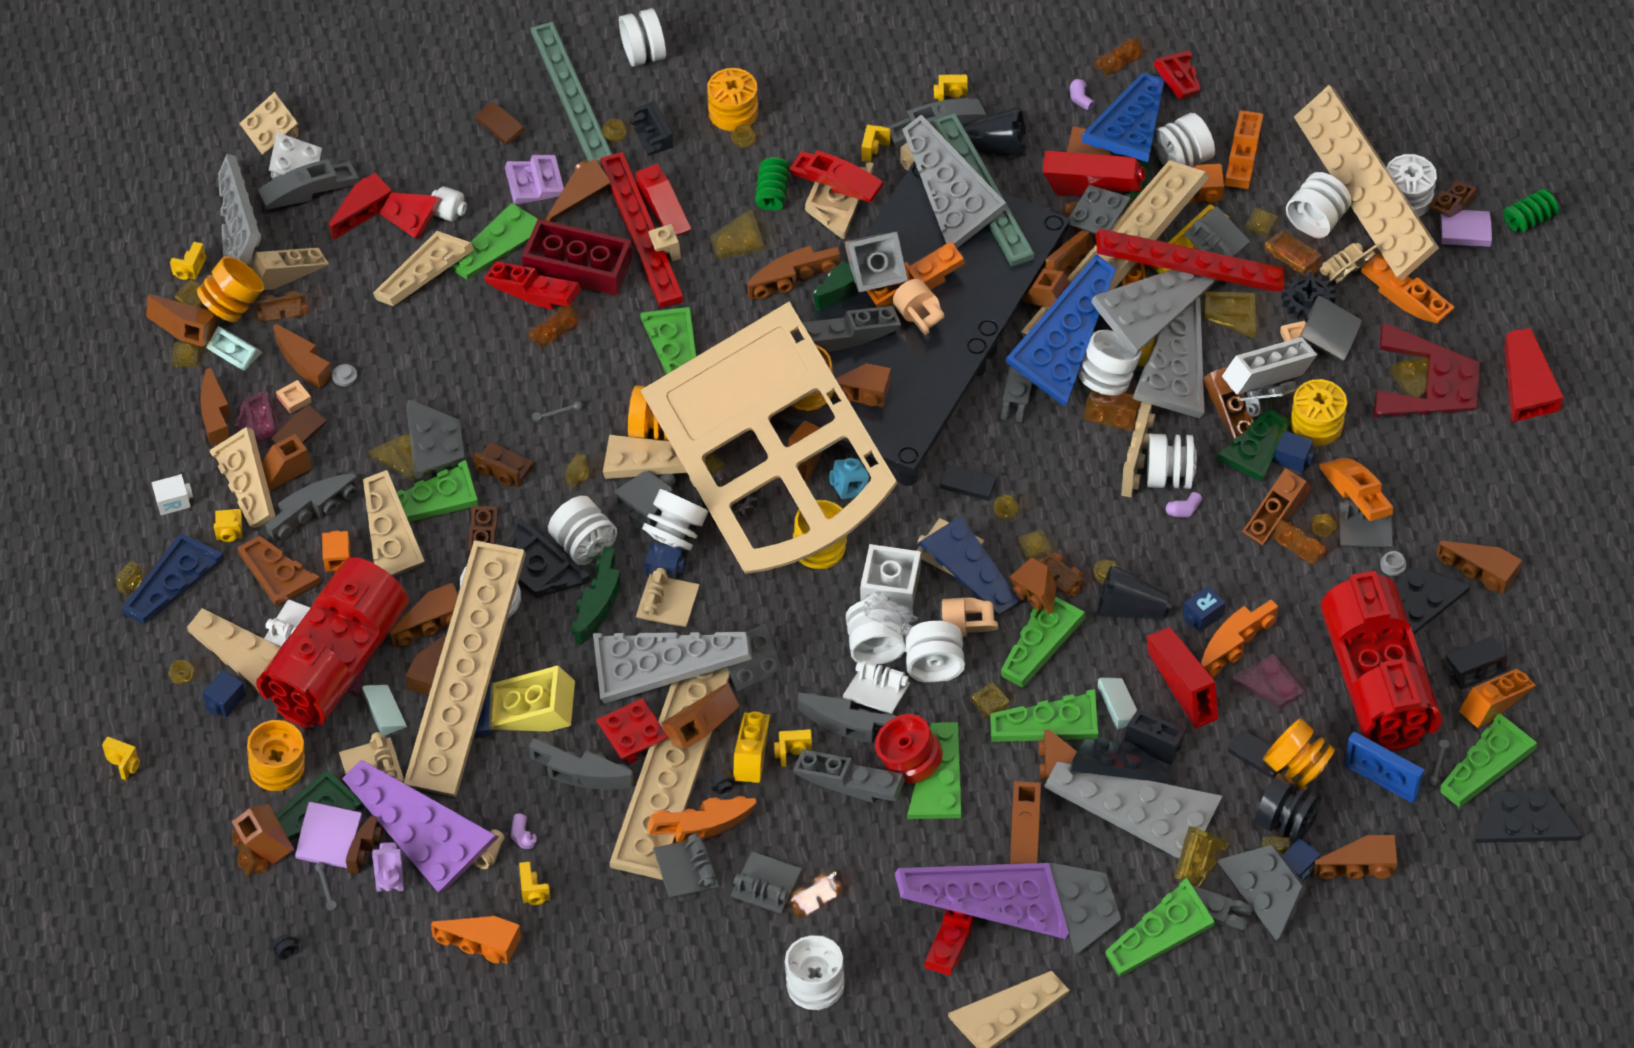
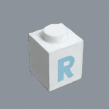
M182 474L152 482L160 515L190 508L189 499L193 498L190 484H184Z

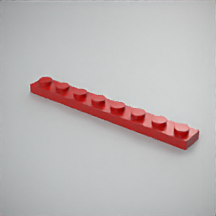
M623 152L600 158L601 168L611 181L609 187L659 308L683 302L682 292L664 250L656 252L653 247L649 231L655 228Z
M1101 228L1096 233L1097 254L1273 292H1282L1284 289V271L1282 267Z

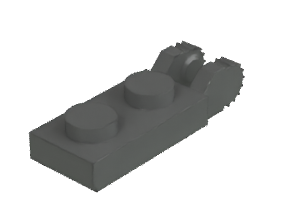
M1011 366L1002 401L1001 419L1007 420L1010 412L1009 407L1014 406L1018 407L1016 422L1022 423L1025 408L1028 407L1033 382Z
M1192 885L1215 923L1226 924L1245 930L1248 924L1247 921L1237 915L1229 914V911L1232 910L1249 916L1253 911L1251 905L1240 900L1233 901L1231 898Z

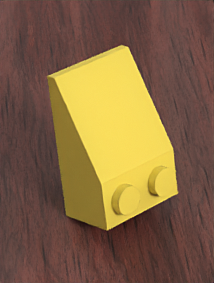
M554 666L493 683L492 730L549 732L571 726L575 680L562 668Z

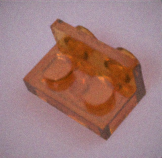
M1285 230L1280 231L1266 241L1264 250L1301 274L1309 271L1314 275L1318 270L1322 257L1320 253Z
M1091 390L1087 398L1084 420L1132 432L1142 401L1133 399L1134 395L1128 393L1111 396Z

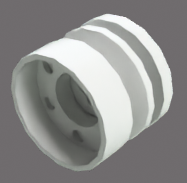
M1195 113L1182 116L1174 123H1168L1154 131L1153 146L1158 159L1164 166L1171 160L1193 167V165H1200L1214 157L1215 147L1211 133L1205 122Z
M1404 154L1395 157L1388 163L1387 170L1418 217L1422 216L1429 210V205L1433 201L1437 179L1436 169L1426 158L1415 154Z
M1315 172L1307 178L1300 190L1289 200L1286 205V214L1290 222L1297 229L1314 238H1323L1331 232L1337 221L1349 209L1351 196L1341 181L1324 172Z
M1099 330L1093 333L1086 350L1087 354H1085L1078 371L1079 378L1084 385L1096 392L1111 396L1121 395L1127 391L1130 385L1133 371L1142 352L1140 350L1134 357L1114 331Z
M1149 434L1147 487L1164 488L1168 476L1172 477L1174 488L1179 487V479L1184 477V488L1191 489L1192 481L1196 474L1197 460L1193 435H1186L1185 446H1181L1180 435L1176 434L1173 446H1168L1166 434Z
M659 489L653 505L660 509L662 513L660 516L648 514L647 517L656 521L657 524L653 527L644 523L642 529L648 532L653 539L666 545L691 551L693 545L683 539L685 535L694 539L697 538V535L688 528L690 524L702 526L709 511Z
M578 496L564 503L556 510L548 525L549 534L558 544L564 547L565 552L578 565H586L598 556H601L604 546L611 547L617 536V528L604 514H601V510L588 496Z
M881 598L866 599L857 602L846 612V624L848 634L850 635L851 657L855 662L867 660L875 664L891 663L903 655L905 652L903 630L901 629L902 621L900 618V608L895 602Z
M811 935L803 937L794 942L786 952L787 990L790 998L797 1005L805 1009L820 1010L828 1008L836 1003L844 992L843 955L840 947L833 940L824 936Z

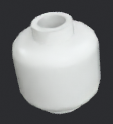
M445 186L433 191L432 196L442 198L434 216L453 222L459 216L465 214L467 203L464 202L462 192Z

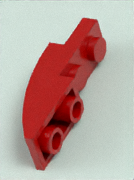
M818 150L814 154L801 151L789 168L793 176L828 185L835 193L871 203L884 185L883 181L862 168Z
M498 261L494 263L484 277L486 283L500 291L538 307L551 310L556 305L570 307L582 290L578 282L540 276L535 268Z
M946 909L943 923L925 960L924 968L951 976L955 965L959 964L977 917Z

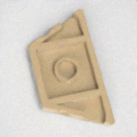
M866 163V167L861 168L872 174L874 163ZM815 182L806 201L805 211L837 236L845 239L861 200L835 193L830 186Z

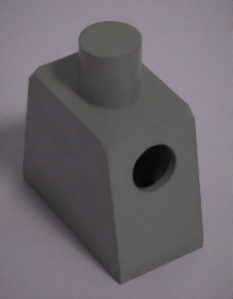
M644 471L614 491L615 505L642 525L646 523L655 527L657 522L647 516L648 514L661 515L662 511L653 505L659 489L673 494L671 487L676 483V479L672 474H662L657 478L649 471Z

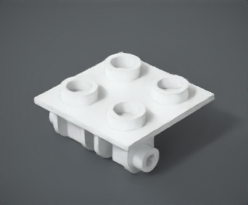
M277 132L269 166L272 180L293 169L319 161L322 148Z
M288 599L278 617L267 621L266 628L269 631L264 639L281 647L309 611L310 607Z
M867 660L863 662L858 661L856 671L858 672L842 698L892 714L910 685V682H908L909 677L905 676V672L890 670L889 667H886L882 674V665L879 664L876 669L877 664L868 662Z

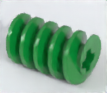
M767 158L759 165L755 203L761 210L779 211L783 209V203L786 200V186L788 185L790 164L782 158Z
M1544 188L1534 194H1530L1527 198L1521 199L1519 202H1515L1512 206H1507L1503 211V216L1506 224L1513 232H1516L1518 229L1520 232L1525 233L1528 228L1532 229L1536 224H1542L1543 220H1549L1551 215L1557 216L1559 214V207L1552 192Z

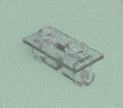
M878 591L876 594L871 592L867 595L866 598L870 599L871 602L865 601L861 610L865 612L864 615L879 623H882L885 615L890 618L885 625L886 627L900 635L903 633L909 634L912 629L909 622L913 623L918 619V617L913 615L914 611L902 604L899 607L890 602V597Z

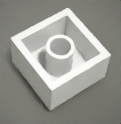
M869 544L860 586L861 601L874 598L888 599L895 602L900 610L912 612L921 569V552Z

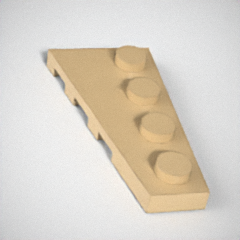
M436 231L373 294L377 301L394 306L468 255L474 248L471 242Z
M385 470L363 479L374 564L392 576L424 565L425 561L388 471Z

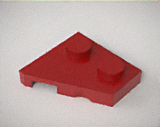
M1189 50L1157 58L1153 64L1179 100L1193 97L1201 90L1199 81L1196 79L1195 67L1190 65L1189 60L1192 54Z
M391 193L379 214L412 237L418 239L422 236L442 198L432 195Z

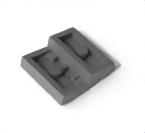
M1318 296L1298 338L1302 337L1310 345L1343 362L1352 346L1362 320L1325 298Z

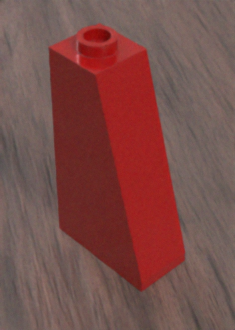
M1045 151L1042 173L1057 196L1083 195L1089 185L1115 193L1141 191L1142 181H1145V169L1133 157Z
M1531 328L1517 329L1507 333L1504 352L1512 421L1518 422L1561 411L1563 395Z
M1171 627L1148 635V654L1194 728L1197 729L1218 720L1216 687L1213 678Z

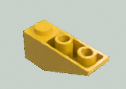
M744 712L734 752V781L760 783L770 715L760 712Z

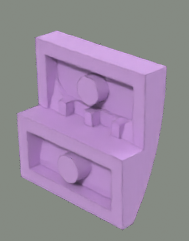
M532 155L530 161L506 162L505 171L514 204L559 197L564 189L555 155Z
M1462 210L1452 217L1440 214L1441 244L1491 247L1492 232L1489 211Z
M309 802L298 841L296 859L316 863L322 862L327 865L347 868L345 860L350 845L358 832L362 813Z

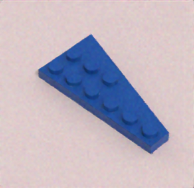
M1142 72L1082 133V143L1089 144L1094 148L1112 151L1117 155H1126L1148 162L1164 79Z
M1097 254L1005 361L1064 407H1066L1100 314L1091 301L1095 295L1108 291L1116 270L1114 266Z

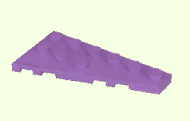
M360 760L342 778L373 816H377L378 822L439 893L446 891L499 838L494 833L489 832L363 760Z
M1049 863L898 868L895 873L901 898L1066 939L1069 934Z

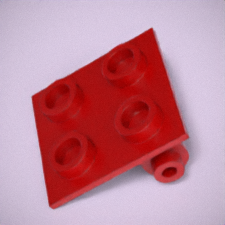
M643 698L596 719L620 759L629 764H633L638 760V752L668 739L667 734Z

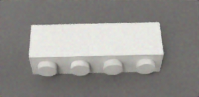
M1300 337L1235 356L1222 377L1238 395L1303 375L1317 354Z

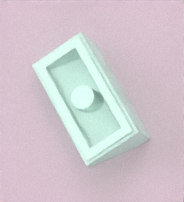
M219 326L206 347L243 371L263 353Z
M1099 678V692L1117 730L1127 727L1137 709L1123 679Z
M367 685L362 687L363 696L382 735L385 736L407 727L388 685Z

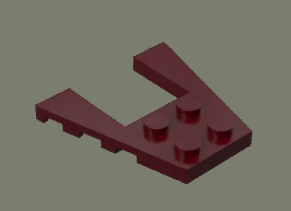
M1383 323L1380 332L1379 350L1428 358L1425 399L1377 391L1375 394L1374 418H1380L1381 415H1393V417L1412 413L1429 415L1430 412H1442V414L1475 411L1480 362Z

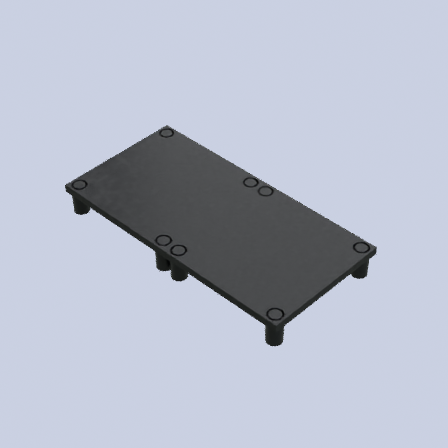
M915 161L865 235V237L874 236L878 232L882 234L897 232L904 263L907 262L910 266L946 245ZM999 191L1034 252L1033 260L1011 267L987 224L957 248L964 258L965 264L944 276L946 282L931 289V292L939 300L941 310L944 312V318L929 328V334L925 336L915 322L907 321L892 304L888 306H893L901 323L899 329L865 344L827 352L831 358L835 378L866 363L891 368V385L884 407L869 406L854 401L849 402L885 463L898 469V481L902 485L912 486L918 481L919 466L974 378L986 372L987 359L993 358L997 354L1000 336L1024 300L1037 276L1044 268L1046 258L1063 246V236L1070 226V218ZM863 291L835 306L820 311L816 310L809 322L844 318L846 311L877 308L868 293ZM833 393V396L830 399V401L834 405L838 402H841V400L839 398H834ZM828 403L819 409L810 411L800 410L790 405L772 416L770 423L774 429L782 426L783 421L799 427L805 420L822 428L835 419V415ZM843 438L836 442L856 451L848 438ZM872 453L868 456L875 459Z

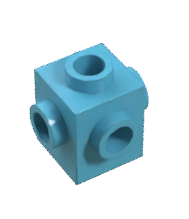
M859 458L835 460L833 471L830 472V483L835 487L841 499L857 497L868 484V471L863 467Z

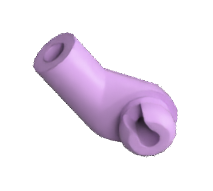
M1075 79L1070 85L1071 100L1089 111L1094 106L1095 101L1085 95V87H1087L1085 81Z
M1192 492L1186 501L1169 502L1166 506V512L1173 517H1190L1203 498L1200 494Z
M515 814L511 829V839L522 849H531L534 847L537 837L534 833L530 835V832L525 830L527 817L523 814Z

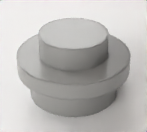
M342 364L333 370L332 379L335 384L347 387L356 381L357 371L349 364Z
M1390 551L1381 558L1380 568L1389 576H1398L1405 571L1406 560L1401 553Z

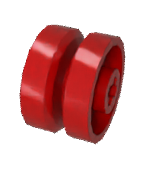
M899 715L889 720L880 729L875 740L876 752L881 761L886 765L888 771L902 773L905 778L904 783L907 784L920 782L930 777L938 769L943 758V748L940 741L932 732L928 723L918 715Z

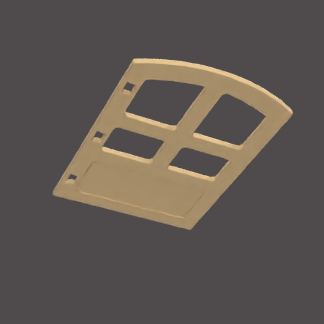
M787 302L640 390L687 471L691 483L699 492L745 574L786 566L810 557L831 546L864 522L884 502L897 485L896 479L790 302ZM799 329L805 340L796 344L791 334ZM820 391L834 413L835 419L792 446L784 447L770 423V418L812 392ZM836 391L841 402L833 405L828 395ZM753 430L767 452L768 459L723 487H718L703 461L704 457L743 433ZM848 438L869 472L871 481L843 510L833 518L827 519L800 475L798 466L841 439ZM872 453L878 464L870 468L865 457ZM781 478L810 526V530L808 533L791 540L754 549L734 516L731 506L774 479Z

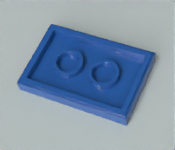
M1356 732L1351 734L1348 740L1345 767L1409 802L1415 803L1420 794L1424 769Z

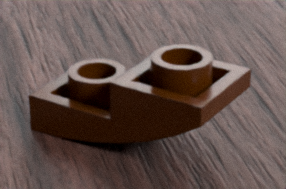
M493 102L474 116L480 125L490 130L496 139L506 145L515 141L525 131L524 127L516 119Z
M1456 180L1448 191H1440L1429 205V209L1452 217L1468 206L1478 195L1477 187Z
M308 404L292 417L271 439L278 443L296 434L304 444L308 438L311 439L327 423V420Z
M472 506L468 552H471L474 540L495 544L498 520L497 506Z
M371 816L355 835L345 860L348 873L359 874L360 865L366 864L367 851L375 850L376 843H381L383 828L379 827L377 816Z

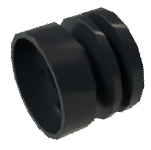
M1279 773L1272 780L1263 795L1254 822L1270 832L1275 830L1281 823L1280 836L1286 838L1290 834V842L1295 843L1298 839L1302 840L1314 824L1318 815L1322 794L1313 791L1309 795L1310 788L1307 786L1302 787L1295 794L1297 782Z

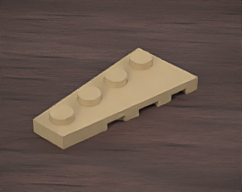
M1142 402L1135 431L1132 435L1131 447H1129L1127 453V462H1125L1123 468L1121 496L1132 497L1133 489H1139L1141 475L1137 474L1138 469L1144 468L1146 454H1142L1143 448L1148 449L1149 434H1147L1148 428L1153 429L1155 414L1151 413L1152 404Z
M246 427L209 451L219 462L218 468L229 481L228 486L231 492L236 494L238 498L237 503L250 527L257 528L275 517L254 431Z
M609 435L603 468L605 479L635 477L644 471H649L653 475L687 472L669 441Z
M202 608L188 625V632L210 651H213L220 660L229 665L259 693L256 685L257 678L280 647Z
M1049 971L948 1013V1017L976 1048H995L1067 996L1069 989L1052 971Z

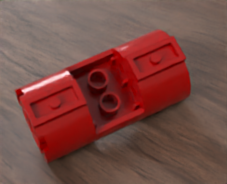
M355 557L345 559L317 596L314 604L298 626L285 640L257 678V689L264 700L270 698L278 706L276 711L285 720L304 729L313 728L315 724L322 726L408 607L409 599L404 588L391 574L370 561Z
M1376 570L1350 575L1349 580L1338 584L1324 596L1320 608L1362 735L1389 751L1413 747L1421 743V737L1429 732L1434 735L1442 724V715L1397 585L1391 578L1377 575Z

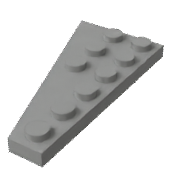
M922 115L902 129L946 244L952 242L957 249L1008 208L1007 203Z
M226 154L218 173L219 195L224 197L220 212L226 221V224L221 226L223 256L237 258L250 267L253 258L252 253L261 241V233H259L257 227V220L253 214V207L250 204L249 194L246 191L245 181L242 178L241 168L238 165L236 156Z
M1170 270L1095 295L1091 303L1135 357L1158 333L1160 334L1178 318L1182 311L1189 308L1198 297H1201L1210 289L1217 279Z
M1200 297L1189 308L1182 311L1180 316L1160 334H1157L1133 399L1197 418L1204 414Z
M691 632L690 635H679L678 633H639L637 636H625L624 633H614V636H603L602 633H593L600 699L604 704L752 659L750 639L746 632H716L714 635H701L700 632Z
M1062 762L1056 763L1044 785L1046 789L1186 862L1190 861L1222 796L1153 781L1070 771L1071 764Z

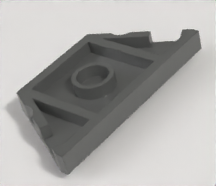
M408 400L406 411L415 478H422L425 472L431 470L437 473L445 470L447 467L458 466V463L464 461L460 420L415 401Z
M1269 845L1217 861L1249 905L1253 907L1252 909L1275 940L1279 942L1284 940V930L1289 919H1293L1297 910V903L1302 899L1306 886L1275 846Z
M1049 863L1069 931L1068 936L1074 955L1077 957L1090 945L1102 939L1108 931H1112L1120 925L1121 917L1106 873Z

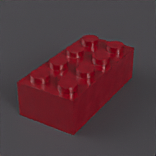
M537 219L522 254L523 266L535 268L540 276L578 282L581 288L616 296L620 291L633 259L632 245L629 239Z

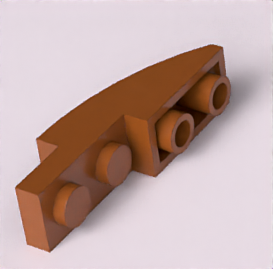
M810 245L772 261L747 282L749 300L755 298L764 299L768 295L777 292L787 293L796 288V279H808L812 275L822 272L829 273L832 268H836L840 264L838 248L834 247L813 253Z

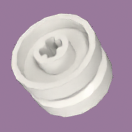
M653 8L640 11L638 20L633 14L619 16V28L623 46L632 67L645 64L647 56L651 61L665 59L664 37Z
M928 621L911 627L905 633L906 665L910 677L921 682L949 681L964 671L965 660L962 651V632L956 625L945 621Z

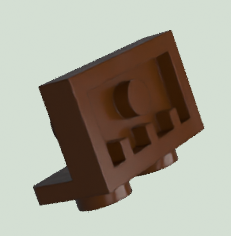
M489 442L482 454L476 452L473 455L475 469L481 475H491L498 478L506 486L513 485L519 488L534 466L532 460Z

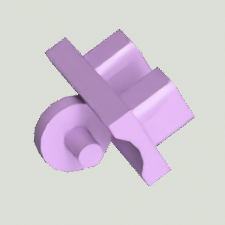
M381 843L380 850H373L376 891H383L385 889V891L389 892L393 888L398 891H404L401 850L397 849L396 843Z

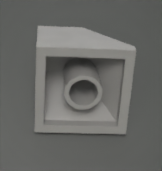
M897 232L868 236L845 242L849 265L858 292L908 281Z

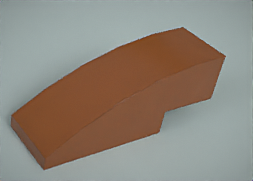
M275 324L273 326L275 340L286 361L307 382L321 389L332 377L330 362L318 357L315 344Z
M210 367L205 370L202 381L201 410L210 445L214 446L230 438L225 419L231 418L228 403Z

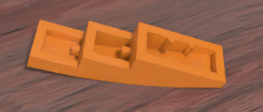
M1240 110L1225 178V186L1249 189L1264 114Z

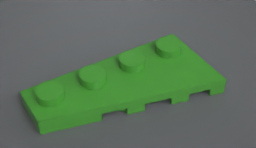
M511 203L471 241L474 250L450 266L449 269L467 280L493 265L495 261L502 257L505 258L520 246H525L528 243L537 218Z
M690 307L640 313L642 323L666 375L696 357Z
M466 460L458 463V467L450 471L445 469L438 472L437 477L426 482L421 480L415 483L411 489L396 492L408 522L478 506Z
M1055 597L1054 611L1051 614L1042 609L1037 610L1033 608L1027 626L1023 627L1017 645L1013 646L1001 669L1002 677L1023 688L1086 619L1084 611Z
M1095 689L1088 690L1086 694L1075 697L1074 694L1063 696L1062 700L1048 703V700L1037 702V705L1025 708L1021 706L991 713V742L1039 741L1044 739V730H1051L1062 740H1093L1098 738Z
M1498 713L1494 718L1493 724L1481 734V739L1478 743L1469 749L1463 762L1458 763L1443 782L1441 793L1459 808L1537 750V742L1502 714Z
M958 722L931 723L930 728L943 748V758L938 769L930 777L915 783L907 819L961 818Z
M1186 877L1179 884L1178 888L1166 895L1156 908L1151 912L1149 911L1134 928H1130L1105 951V955L1120 978L1215 926V921Z

